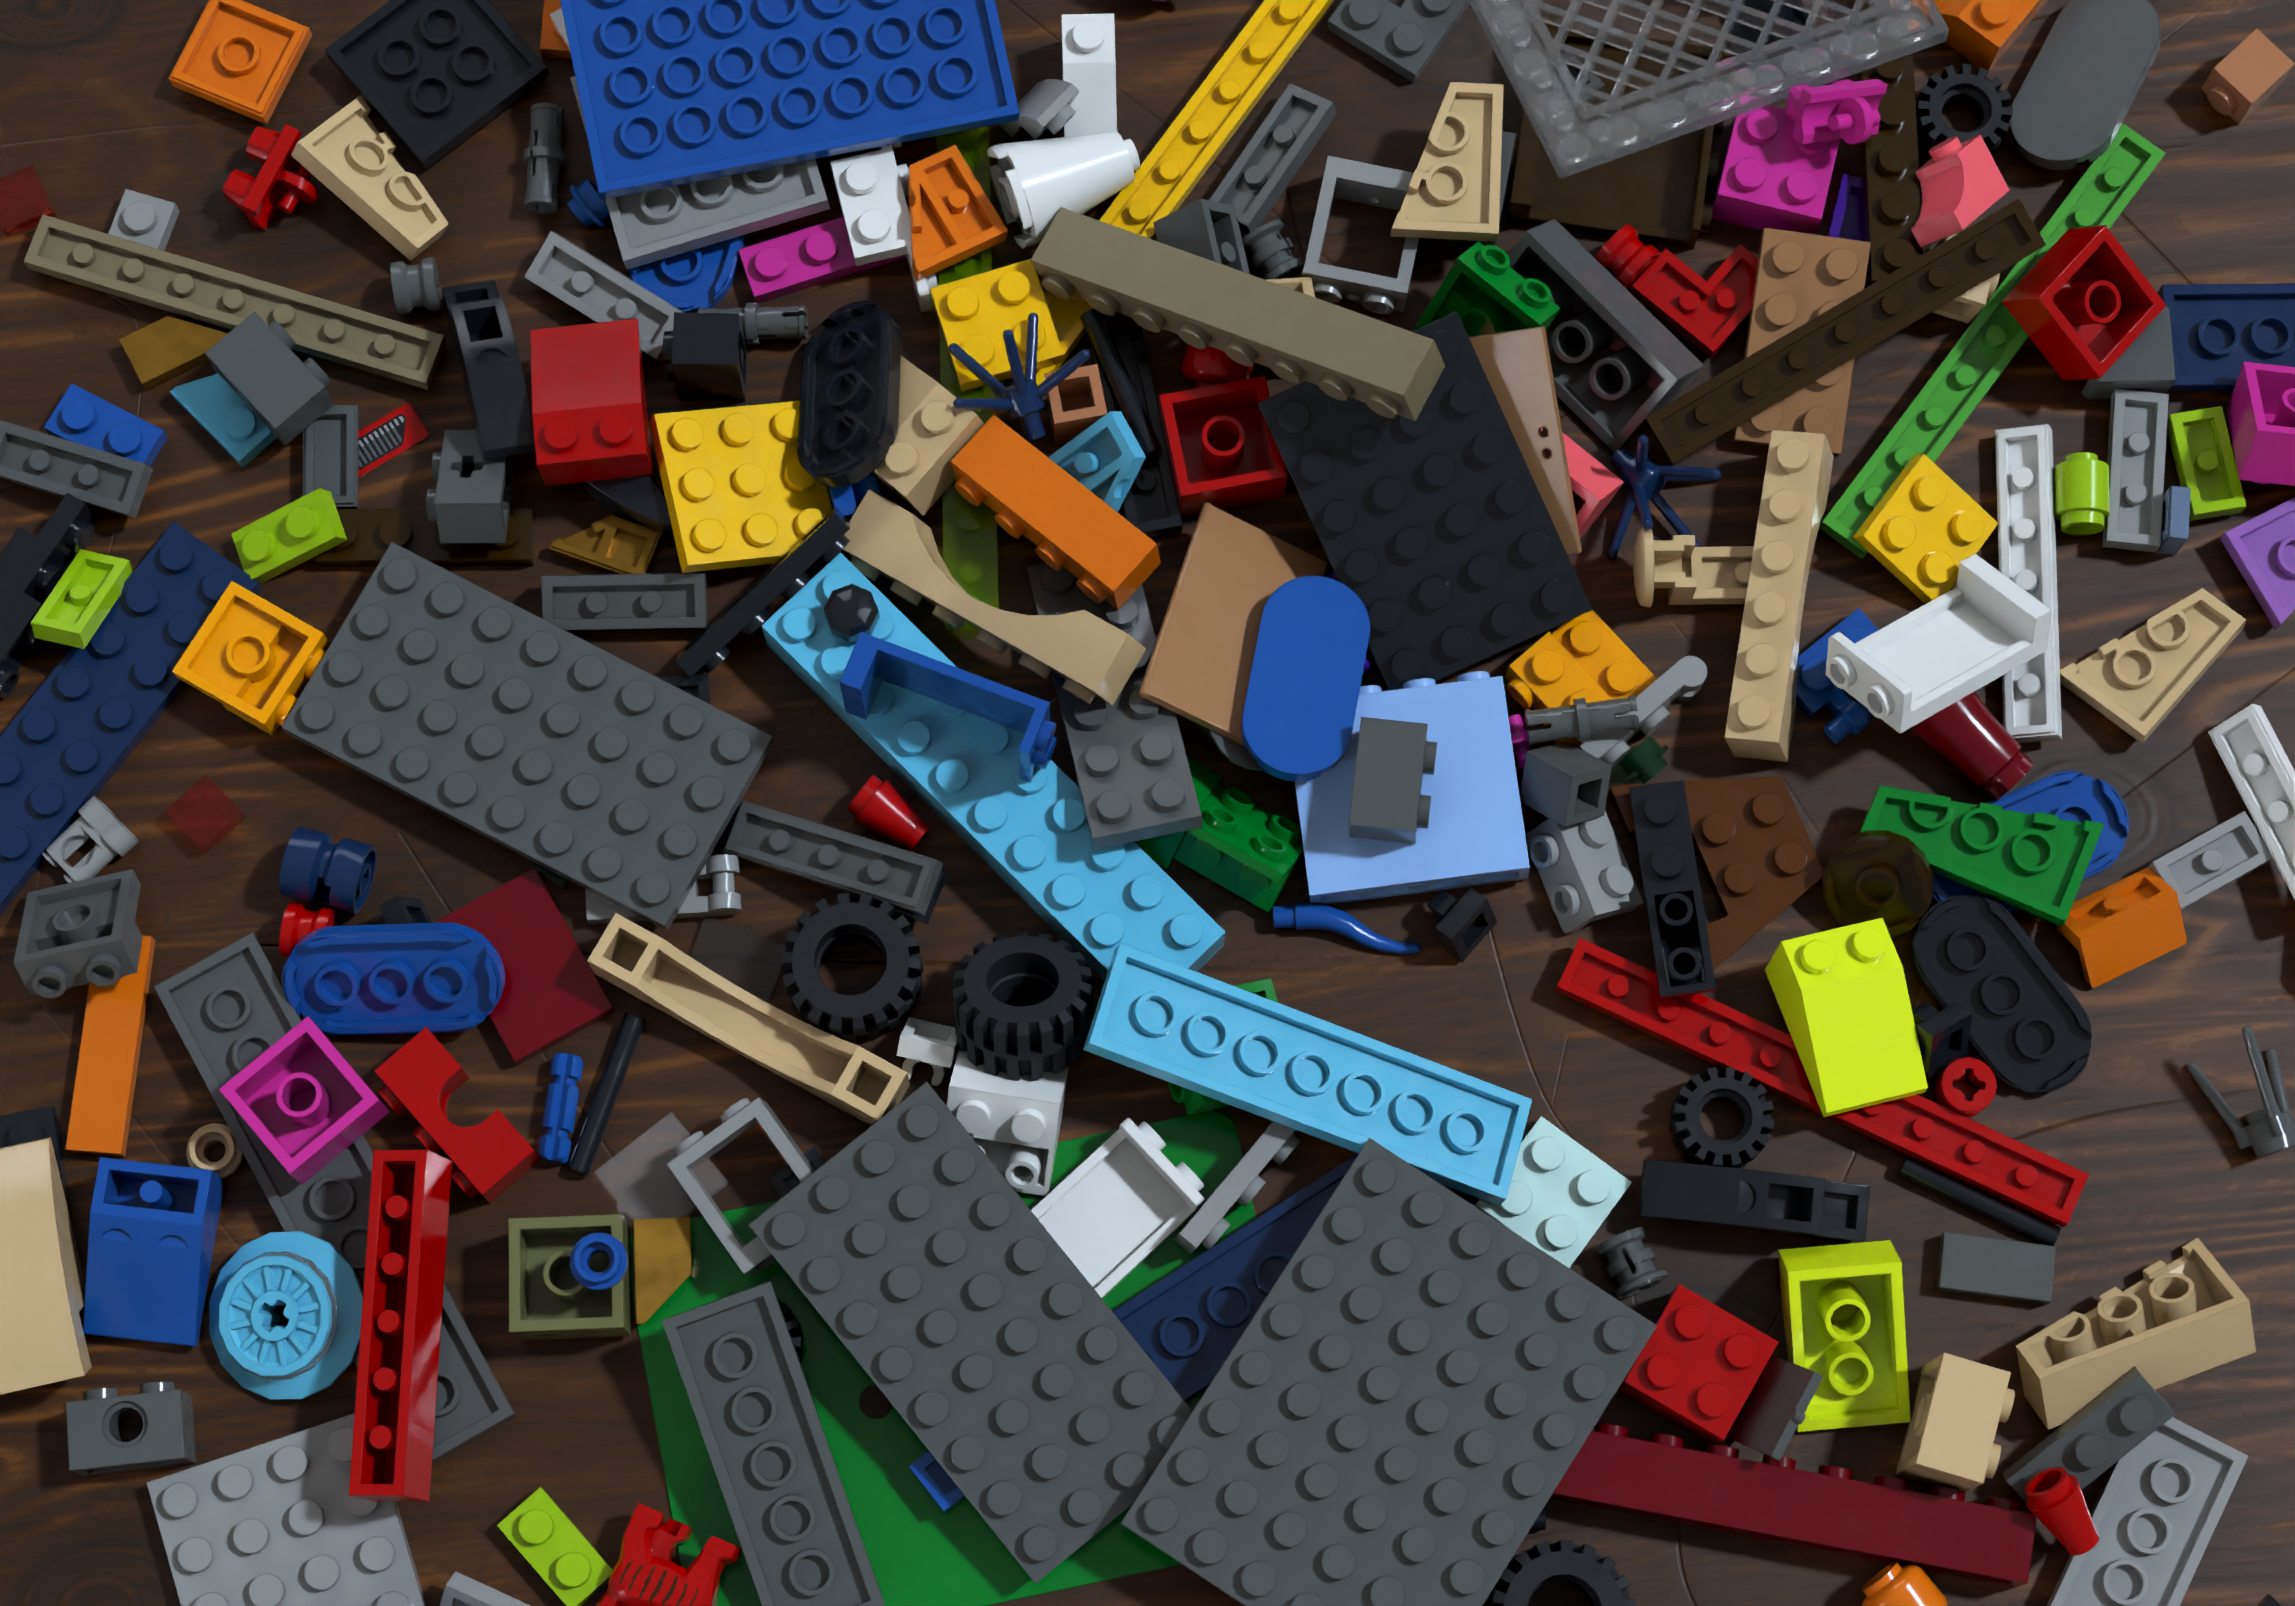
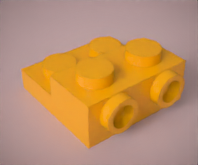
M231 581L172 672L178 679L222 703L226 710L273 736L279 725L282 726L298 700L297 697L308 680H310L331 644L323 632Z
M1593 610L1563 623L1552 633H1546L1509 665L1505 676L1509 681L1507 689L1512 697L1525 709H1529L1532 706L1535 710L1573 705V699L1585 698L1586 703L1624 698L1629 695H1635L1636 698L1657 680L1655 675ZM1544 723L1543 726L1547 727L1549 723ZM1578 737L1554 740L1555 743L1567 741L1578 748L1584 743L1579 742Z

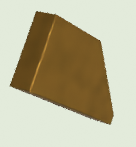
M166 316L119 340L145 390H148L209 360L205 352L228 333Z
M610 515L592 523L590 528L565 539L561 537L552 541L549 550L552 555L607 574L650 573L663 541L662 532Z
M690 1217L632 1219L635 1324H645L690 1276Z

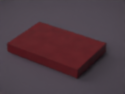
M535 867L437 920L438 923H456L476 930L485 936L498 951L505 969V987L498 1004L489 1016L516 1065L523 1063L615 1012Z

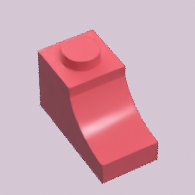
M1981 134L1962 143L1957 136H1954L1937 144L1928 151L1932 158L1915 172L1921 184L1922 207L1919 218L1911 230L1921 248L1964 230L2010 191Z

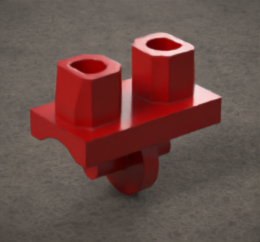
M285 124L281 133L257 126L247 142L246 153L250 159L263 164L260 172L255 178L235 169L230 173L222 190L227 201L244 211L250 224L263 231H266L278 208L288 214H292L298 201L315 204L320 195L319 190L309 182L313 174L291 156L297 142L300 141L301 132Z

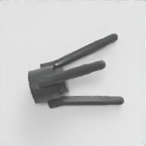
M2245 1026L2242 1029V1035L2264 1108L2245 1115L2248 1126H2243L2196 1063H2189L2187 1069L2232 1130L2239 1149L2252 1146L2256 1158L2295 1145V1123L2289 1111L2276 1050L2270 1048L2266 1051L2269 1081L2252 1027Z

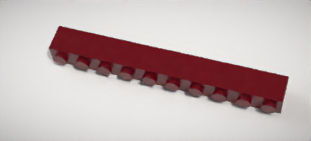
M1596 1423L1594 1431H1591L1549 1498L1885 1563L1897 1561L1901 1566L1915 1564L1922 1570L2012 1587H2019L2028 1583L2037 1520L2034 1514L2021 1512V1502L2010 1499L1988 1497L1987 1505L1964 1501L1965 1492L1957 1489L1934 1486L1931 1487L1930 1494L1909 1491V1482L1899 1478L1875 1476L1874 1484L1852 1480L1853 1471L1841 1467L1819 1465L1818 1473L1797 1470V1461L1787 1457H1781L1779 1461L1763 1455L1762 1463L1740 1459V1449L1724 1445L1707 1444L1706 1452L1684 1448V1439L1666 1434L1652 1433L1650 1442L1628 1438V1428L1607 1423Z

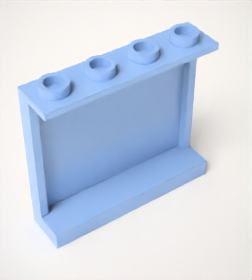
M1475 671L1459 675L1457 682L1436 684L1435 680L1431 678H1421L1405 682L1403 689L1382 691L1381 687L1377 685L1360 686L1352 735L1343 759L1334 768L1332 766L1328 771L1321 773L1320 777L1309 781L1295 782L1310 903L1329 905L1528 879L1530 865L1503 676L1490 677L1489 672ZM1361 717L1428 724L1427 741L1437 742L1434 775L1423 774L1421 795L1431 796L1428 829L1417 828L1415 844L1349 837V819Z

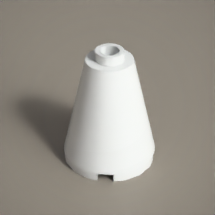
M1118 132L1003 143L989 147L987 150V156L998 159L997 165L989 167L991 180L1006 223L1010 224L1017 221L1023 233L1014 236L1017 244L1022 249L1042 241L1060 207L1083 215L1132 184L1135 180L1134 171L1140 169V160L1133 141L1130 138L1123 140Z

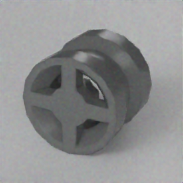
M434 257L423 258L419 264L407 265L403 261L391 262L392 290L399 315L410 314L414 308L424 306L430 311L442 310L441 284Z

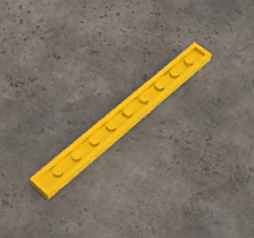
M1264 0L1140 165V169L1134 173V182L1122 189L1099 221L1155 240L1157 237L1153 222L1178 210L1334 0ZM1046 290L1044 296L1065 361L1086 333L1080 316L1093 308L1085 300L1070 296L1067 300L1061 299ZM1063 362L1036 370L1037 386L1045 380L1044 373L1057 371Z

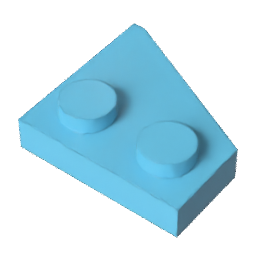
M218 374L176 386L170 391L173 398L242 468L277 438Z
M1110 411L1048 458L1118 512L1146 456L1122 412Z

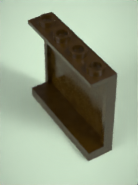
M1538 8L1532 32L1506 222L1537 227L1556 219L1567 231L1612 237L1623 226L1630 224L1638 231V239L1641 242L1694 249L1699 233L1709 232L1713 213V201L1704 199L1706 183L1715 184L1720 152L1711 151L1713 134L1721 135L1726 111V104L1717 103L1719 86L1727 87L1732 64V56L1723 54L1725 35L1718 34L1714 47H1706L1557 25L1559 11ZM1572 47L1602 80L1605 86L1601 93L1566 120L1562 121L1552 104L1550 85L1560 57L1568 48Z

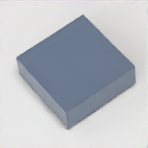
M2171 486L2163 495L2161 546L2157 553L2176 555L2188 540L2190 487Z

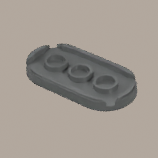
M2071 0L2062 9L2011 106L2013 107V115L2010 120L2012 137L2020 153L2029 162L2050 170H2067L2076 168V163L2084 162L2089 159L2090 163L2100 157L2110 147L2160 48L2159 17L2154 7L2147 0Z

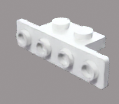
M901 143L878 147V151L830 161L855 265L859 266L906 255L920 311L931 310L930 288L938 286L935 273L919 281H916L913 276L910 216L905 199L908 196L907 164L897 165L893 152L894 148L901 147Z

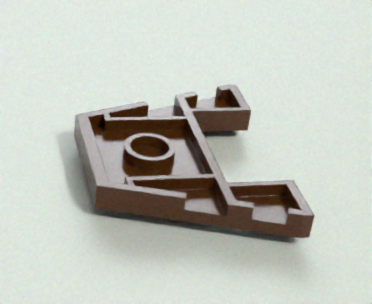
M1782 776L1684 781L1694 850L1724 918L1706 924L1713 971L1822 880L1824 870ZM1658 783L1622 784L1610 788L1608 794L1627 837L1635 834L1629 787Z

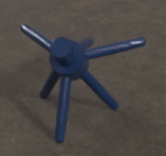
M1030 313L1028 316L1025 375L1013 332L1009 329L1003 332L1014 383L1010 378L998 381L956 343L949 345V352L1000 397L956 398L953 402L954 407L972 410H1006L1009 419L1018 418L1027 441L1046 435L1038 412L1039 409L1045 406L1042 397L1073 373L1091 355L1089 350L1083 349L1037 386L1036 366L1039 318L1036 313Z
M1645 435L1639 436L1637 440L1636 457L1624 448L1614 452L1610 459V464L1621 473L1620 479L1624 481L1622 485L1628 490V494L1607 552L1608 558L1615 559L1617 557L1636 504L1643 527L1646 530L1653 528L1648 500L1652 501L1678 535H1693L1661 496L1660 492L1665 485V481H1719L1722 478L1720 470L1701 467L1656 465L1647 457L1648 438ZM1695 538V547H1701L1700 543Z

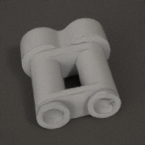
M93 796L78 810L81 816L46 849V853L43 852L42 854L55 868L58 869L60 865L67 872L63 877L68 883L94 878L118 854L124 857L139 842L136 836L96 796ZM91 837L97 844L72 867L66 860Z

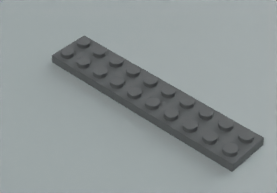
M252 932L154 986V989L284 1231H303L331 1243L353 1266L363 1291L373 1150L365 1135L363 1134L301 1185L287 1172L219 1090L302 1021L289 1001L286 1000L282 983L258 938ZM445 1283L432 1464L517 1416ZM359 1348L354 1358V1362L357 1365V1367L359 1358Z

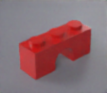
M427 1027L374 1070L385 1083L377 1092L398 1116L407 1109L421 1124L413 1133L429 1151L436 1154L444 1151L457 1165L452 1170L451 1177L470 1199L480 1192L489 1203L493 1202L541 1160L534 1149L499 1109L482 1123L472 1127H460L449 1122L447 1115L448 1101L454 1091L469 1079V1076Z

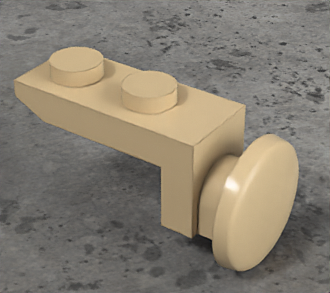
M1642 527L1636 536L1633 556V576L1637 600L1641 606L1651 608L1654 589L1668 588L1669 605L1745 604L1754 546L1695 547V535H1673L1672 540H1653L1652 529L1646 530Z

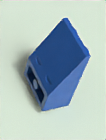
M99 1158L89 1219L83 1324L85 1335L188 1347L198 1346L225 1185L224 1179L213 1170Z

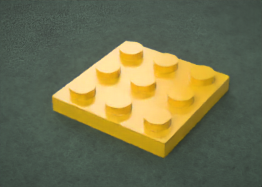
M800 401L659 413L652 416L648 423L682 573L774 564L832 510L827 487L816 482L798 460L797 445Z

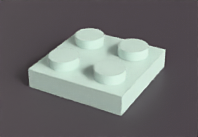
M1541 1116L1520 1145L1506 1200L1498 1206L1480 1199L1476 1204V1208L1570 1268L1632 1182Z

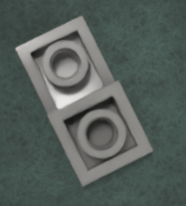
M1043 80L1037 83L1018 102L1020 113L1018 121L999 125L1012 138L1022 128L1035 140L1047 128L1055 135L1076 113L1070 105L1080 91L1072 83L1063 80Z

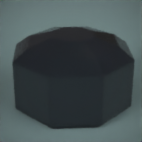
M854 584L832 591L823 609L832 635L850 643L857 641L860 632L871 635L880 618L872 592Z

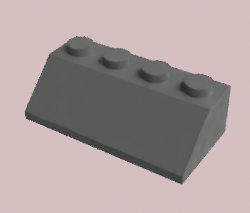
M1556 219L1527 230L1509 252V266L1524 279L1533 278L1546 284L1552 294L1550 300L1560 307L1559 312L1546 330L1556 396L1613 452H1616L1618 449L1626 446L1647 426L1644 421L1645 417L1674 401L1704 365Z

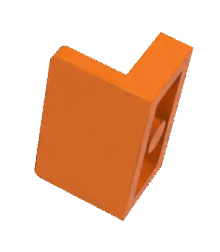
M2150 867L2074 902L2066 922L2062 926L2055 924L2056 929L2078 950L2085 981L2092 988H2096L2180 948L2187 942L2177 892Z

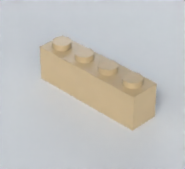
M2199 1238L2182 1246L2183 1256L2168 1265L2159 1260L2142 1270L2144 1279L2126 1290L2121 1291L2115 1286L2098 1296V1306L2089 1312L2081 1314L2073 1311L2016 1345L2024 1397L2048 1430L2064 1424L2134 1366L2156 1390L2256 1352L2250 1301Z

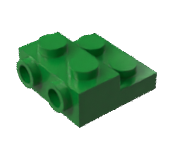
M1478 241L1456 259L1414 330L1457 311L1468 337L1545 326L1546 331L1559 312L1560 307L1550 300L1552 294L1546 284L1533 278L1524 279L1509 266L1510 258L1504 250L1494 245L1484 246Z

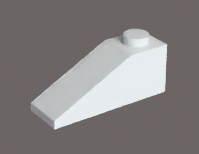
M1114 13L1061 14L1063 81L1072 83L1080 91L1070 105L1076 113L1064 125V137L1117 132Z

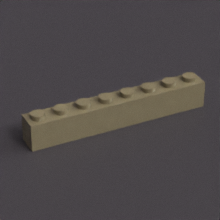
M1060 207L1031 258L1033 266L1042 279V286L1058 298L1067 300L1070 296H1074L1087 301L1092 308L1102 314L1114 316L1118 312L1129 316L1138 325L1151 332L1158 333L1161 329L1178 334L1184 342L1195 348L1206 349L1207 346H1211L1224 351L1229 358L1244 366H1252L1254 362L1271 368L1277 376L1288 382L1299 383L1301 380L1318 385L1325 394L1341 401H1346L1348 397L1366 403L1377 414L1387 418H1395L1397 414L1416 421L1445 368L1436 343L1431 338Z

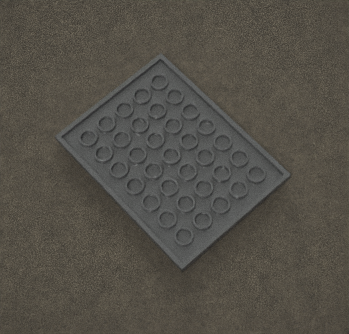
M1369 1138L1120 1524L1243 1606H1483L1657 1325Z

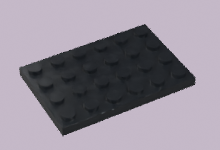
M1457 311L1412 331L1433 339L1445 364V368L1416 421L1397 414L1395 418L1381 416L1371 410L1366 403L1350 397L1346 401L1337 400L1325 394L1318 385L1307 381L1257 403L1339 582L1353 590L1367 609L1370 620L1368 646L1389 690L1403 689L1405 682L1414 679L1431 678L1435 681L1440 680L1593 610Z

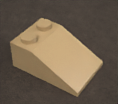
M901 356L898 431L894 444L890 446L884 461L872 474L876 475L880 481L924 516L955 480L950 461L979 431L984 422L971 409L955 408L953 402L956 397Z

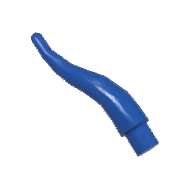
M1295 902V906H1273V928H1295L1296 931L1309 929L1330 930L1365 947L1382 952L1416 954L1421 951V946L1418 943H1399L1381 936L1351 914L1325 904Z

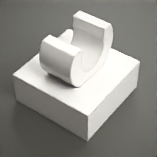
M909 1017L900 1035L896 1056L906 1058L902 1065V1070L908 1073L909 1079L914 1072L915 1064L921 1061L929 1063L933 1067L932 1085L938 1086L942 1082L947 1068H951L959 1051L955 1028Z

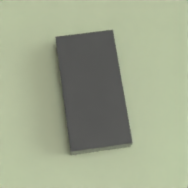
M333 405L303 430V496L321 488L331 491L337 509H359L358 405Z
M1944 1232L1941 1234L1936 1290L2049 1304L2052 1302L2056 1246Z

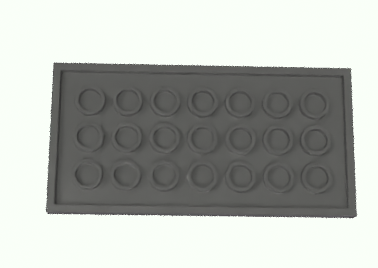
M391 542L281 727L286 734L666 931L671 926L774 744L773 736Z
M925 1082L749 1224L750 1228L1035 1584L1134 1503L1192 1413L1190 1407L928 1082Z

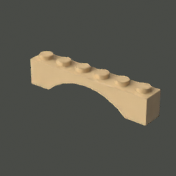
M1771 431L1724 736L1734 757L1788 762L1796 712L1798 652L1805 592L1817 533L1827 505L1834 458L1827 437L1822 433Z
M868 490L849 521L850 530L844 535L850 542L843 551L852 557L850 562L866 578L875 582L880 574L894 581L889 589L893 593L915 606H918L921 599L924 598L936 605L932 612L934 616L958 630L961 629L964 622L979 630L975 639L1002 655L1007 647L1012 648L1022 654L1018 663L1036 675L1047 679L1051 671L1066 679L1062 688L1088 704H1091L1096 696L1113 706L1146 651V648L1132 636L1086 610L1060 615H1025L1000 610L974 599L951 575L938 552L931 528L911 512L871 490Z
M617 913L614 914L587 960L594 974L870 1126L896 1107L910 1086L906 1071L856 1044L822 1031L759 999L708 969L663 938Z

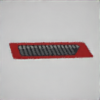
M405 403L359 431V478L429 436V432L410 403Z

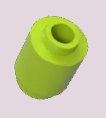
M2076 452L2068 454L2064 462L2054 467L2055 518L2061 521V531L2066 534L2092 535L2102 532L2105 529V519L2110 515L2109 465L2098 460V456L2094 453Z

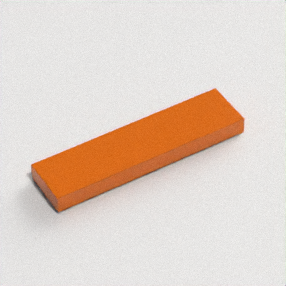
M142 935L143 939L137 973L125 975L111 986L104 987L89 983L65 1149L69 1153L115 1157L126 1156L156 942L152 936Z

